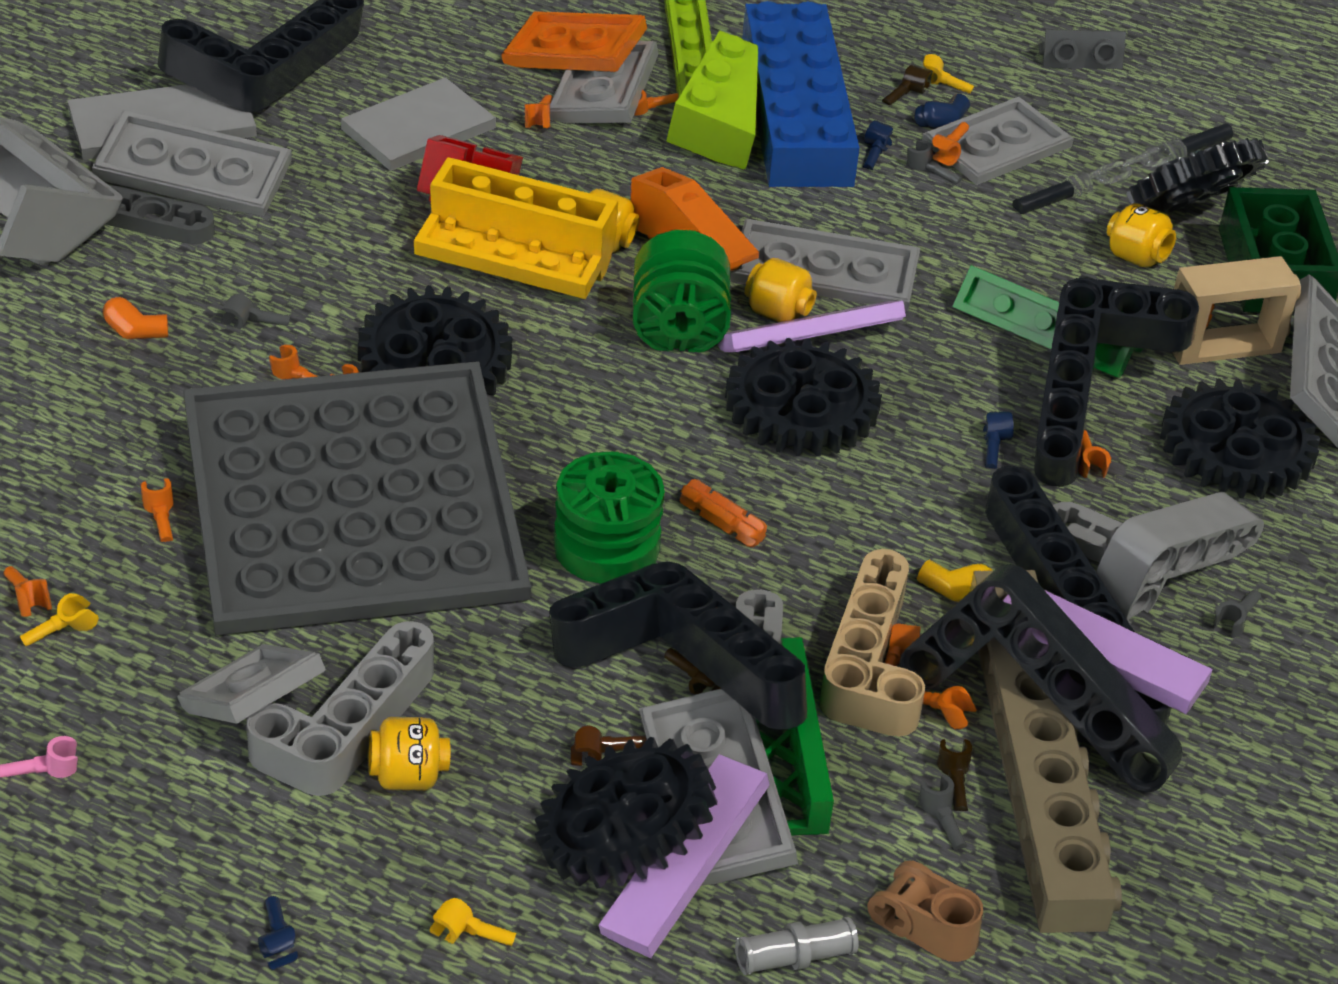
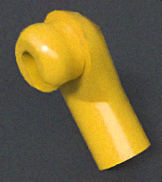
M929 559L919 570L917 581L946 598L959 602L970 592L974 571L993 570L984 564H972L950 571Z

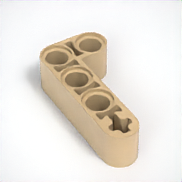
M889 549L873 550L863 559L825 664L819 706L828 718L837 722L889 736L900 737L914 732L919 725L925 684L922 678L915 672L883 663L890 642L892 626L897 623L903 605L909 572V563L906 558L896 551Z

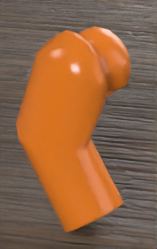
M114 297L105 303L103 307L104 319L121 337L125 339L168 337L167 314L143 315L131 302L123 297Z

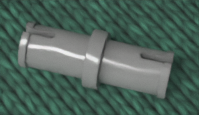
M850 917L804 926L801 922L786 923L781 931L737 938L735 943L736 960L743 975L792 965L794 970L808 968L811 961L857 953L859 947L858 933Z

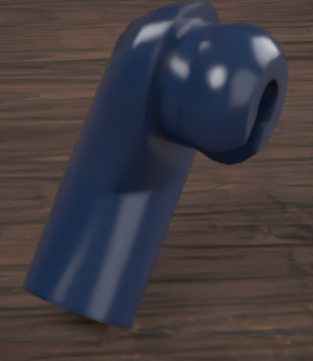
M962 94L953 95L948 103L928 101L925 105H920L916 108L914 112L915 122L920 127L930 126L936 129L963 118L970 108V101L968 97Z

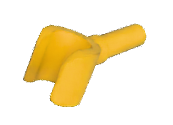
M928 54L924 57L923 66L933 71L930 84L938 85L942 83L967 93L972 92L974 85L943 71L944 63L939 56Z
M69 593L64 595L59 601L57 614L20 635V638L24 645L28 646L68 625L78 631H88L97 625L99 617L90 609H85L91 604L87 599L79 594Z
M458 898L449 899L440 906L433 915L435 922L430 927V933L438 937L447 928L450 932L444 940L452 944L455 943L463 931L509 946L513 945L517 934L473 917L471 908Z

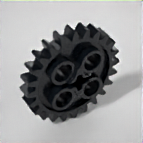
M1246 138L1237 143L1235 140L1219 143L1205 150L1189 153L1186 157L1178 158L1159 166L1155 172L1148 174L1149 177L1136 181V185L1129 187L1126 195L1130 205L1138 203L1158 212H1173L1196 202L1202 203L1208 198L1228 192L1229 187H1237L1238 183L1245 181L1244 178L1256 175V171L1264 169V165L1269 163V158L1262 140L1257 138L1252 140Z
M428 285L425 289V295L419 296L412 288H408L407 299L403 300L399 296L391 294L390 307L381 303L375 304V315L366 314L364 327L359 328L357 360L361 362V373L425 367L427 365V357L428 366L479 361L486 393L494 396L496 394V383L504 384L506 382L507 370H511L513 338L508 336V323L499 322L498 310L485 312L486 300L481 299L471 304L468 291H465L456 298L452 297L451 287L448 286L443 290L442 295H435L431 285Z
M786 338L785 347H779L770 340L767 343L766 352L753 346L751 347L750 357L740 355L738 366L730 367L725 391V398H727L726 411L733 412V424H744L743 435L748 436L759 433L758 444L760 446L772 440L776 442V452L779 453L788 445L793 446L796 456H800L804 448H811L816 456H821L822 447L825 446L837 454L840 453L841 441L851 447H855L857 436L867 438L870 427L876 426L882 394L879 393L880 382L872 380V368L861 369L862 359L860 357L847 360V349L845 348L833 353L829 351V342H824L819 348L812 347L810 338H806L802 346H796L791 338Z
M1220 378L1216 379L1214 388L1200 381L1196 391L1185 387L1181 397L1174 395L1170 406L1166 407L1160 439L1165 440L1163 451L1173 453L1171 464L1186 465L1184 471L1186 478L1198 474L1202 477L1201 487L1204 488L1214 482L1219 484V492L1226 493L1229 488H1234L1239 498L1243 499L1247 490H1253L1260 499H1264L1267 489H1270L1278 496L1283 495L1285 486L1296 490L1300 479L1307 481L1311 469H1314L1319 453L1320 437L1314 435L1316 425L1311 422H1305L1307 415L1302 410L1292 411L1294 405L1292 399L1282 402L1277 400L1278 390L1274 389L1264 394L1260 392L1261 387L1259 383H1255L1250 389L1243 387L1240 379L1235 380L1233 387H1227Z
M649 737L641 748H636L631 739L627 741L622 752L616 753L611 746L606 747L604 758L599 761L591 756H587L585 758L587 768L583 771L575 769L566 771L571 780L568 784H553L551 786L556 798L541 801L540 805L545 814L535 818L539 831L535 833V837L551 869L556 868L562 880L572 876L576 886H581L591 878L596 889H600L609 877H614L620 887L626 882L629 873L636 872L638 877L644 880L647 878L648 866L656 864L665 870L669 867L666 856L670 853L686 855L688 853L683 842L686 839H701L703 834L698 825L709 823L713 820L709 808L718 803L713 792L717 788L700 753L694 755L690 745L685 744L677 748L674 739L669 738L658 747L655 738Z

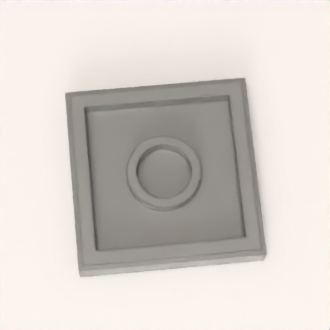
M262 644L181 691L177 698L181 707L188 714L237 724L323 673L326 669L319 653Z

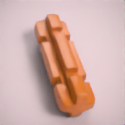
M692 479L687 485L682 487L680 491L682 493L680 497L681 504L693 512L699 509L701 517L727 534L736 533L735 539L744 545L755 547L765 539L767 525L764 521L753 514H749L747 517V511L717 491L709 493L711 488L698 479Z

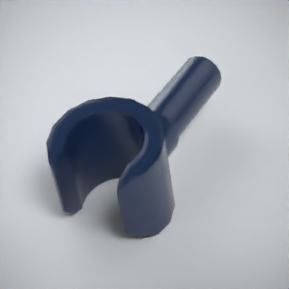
M877 120L871 122L864 138L865 143L871 145V150L863 168L873 170L880 154L888 149L886 144L892 145V140L889 138L893 133L891 126Z
M989 412L986 415V425L983 428V432H986L984 438L987 440L985 468L997 469L1000 440H1012L1014 422L1011 412Z
M270 896L265 900L271 932L258 938L259 949L264 959L294 947L296 939L294 928L291 925L287 926L284 921L280 900L276 896ZM295 951L267 964L271 970H275L295 962L298 952Z

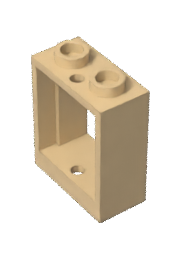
M1282 256L1179 268L1174 289L1187 291L1192 294L1198 301L1199 312L1192 345L1186 350L1172 353L1179 365L1281 353L1285 338L1290 334V321L1295 303L1301 295L1299 278L1293 274ZM1264 298L1257 323L1206 329L1212 304Z

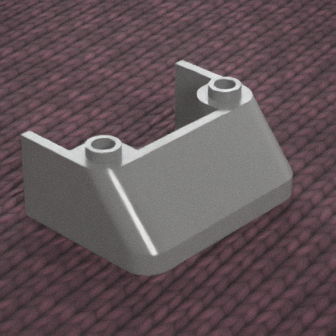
M0 117V213L8 218L0 237V256L24 258L40 265H49L51 261L59 262L116 216L123 197L119 192L32 127L16 120Z

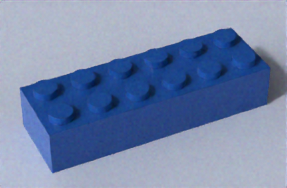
M763 1L759 4L746 3L742 39L758 45L756 121L769 187H854L860 148L827 5L809 1L800 4H777L771 1Z

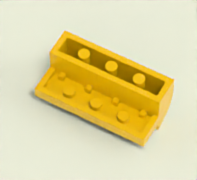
M447 157L431 182V213L414 239V254L582 299L587 298L595 281H602L605 276L616 238L618 200Z

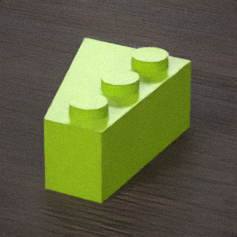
M719 30L675 103L666 142L716 162L746 170L756 130L758 45Z

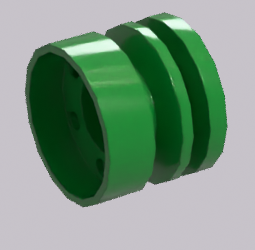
M672 230L661 233L642 245L634 261L633 325L639 338L655 350L673 351L674 348H679V351L688 349V352L698 353L705 352L721 342L730 328L731 319L730 262L724 248L712 237L691 230Z
M611 451L587 454L574 459L563 468L556 483L557 500L555 502L557 518L554 523V549L556 558L566 571L582 580L601 584L655 564L660 552L662 533L660 523L663 517L662 506L665 490L662 477L652 465L634 455Z

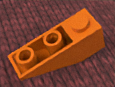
M664 167L632 177L630 200L634 206V213L639 214L638 232L647 235L649 239L672 230L697 231L712 237L724 248L730 262V271L736 270L740 265L759 258V251L695 180Z

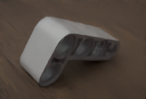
M1218 492L1133 516L1127 519L1115 531L1096 573L1131 624L1132 622L1129 619L1143 610L1147 613L1151 611L1167 579L1234 558L1257 542L1263 531L1264 521L1225 492Z
M405 621L392 626L313 717L279 703H271L247 717L248 756L252 766L264 774L311 795H328L337 791L368 756L370 731H379L381 723L388 717H400L431 681L434 675V638L430 628L414 621Z

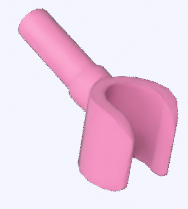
M68 736L55 737L48 743L46 755L0 764V778L35 772H47L50 776L56 778L71 776L77 770L78 757L75 756L77 742Z

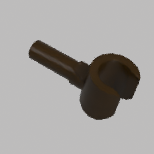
M913 65L908 66L902 83L882 99V102L890 106L903 95L908 94L910 90L923 94L925 92L924 88L928 89L930 83L926 80L930 76L931 71Z
M673 648L666 650L664 658L688 673V676L692 678L688 685L691 693L695 695L701 694L707 686L713 687L711 691L721 689Z
M945 739L940 741L937 765L944 774L953 780L954 811H968L964 782L965 774L970 768L972 744L967 739L963 740L962 752L959 753L948 750Z

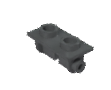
M1046 29L1045 39L1041 38L1039 41V54L1043 55V67L1123 69L1126 31Z

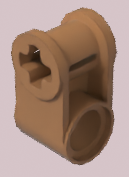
M916 861L900 863L893 874V882L885 891H878L869 899L867 904L868 913L875 923L899 937L907 938L941 959L953 962L967 960L975 954L978 948L983 917V903L980 898L971 890L959 887L933 873L921 863Z

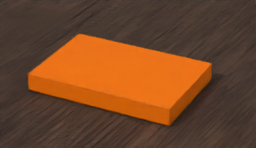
M534 11L501 54L504 64L519 68L617 72L647 30L645 16L631 14Z

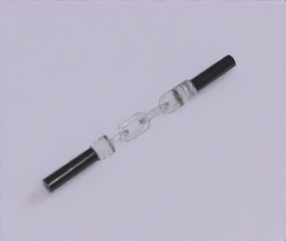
M1225 123L1181 140L1179 138L1171 139L1158 144L1156 147L1145 150L1142 154L1129 158L1125 162L1115 161L1103 165L1090 173L1083 171L1066 177L1062 183L1015 199L1012 206L1020 214H1025L1070 197L1089 194L1093 191L1094 183L1114 184L1129 178L1134 170L1143 167L1157 168L1172 160L1186 157L1189 153L1229 140L1233 137L1232 127ZM1156 153V156H1157L1160 160L1154 162V161H1153V160H1154L1153 154ZM1136 162H1143V164L1135 166L1133 168L1130 167L1131 164H1134ZM1120 167V175L1107 178L1108 170Z

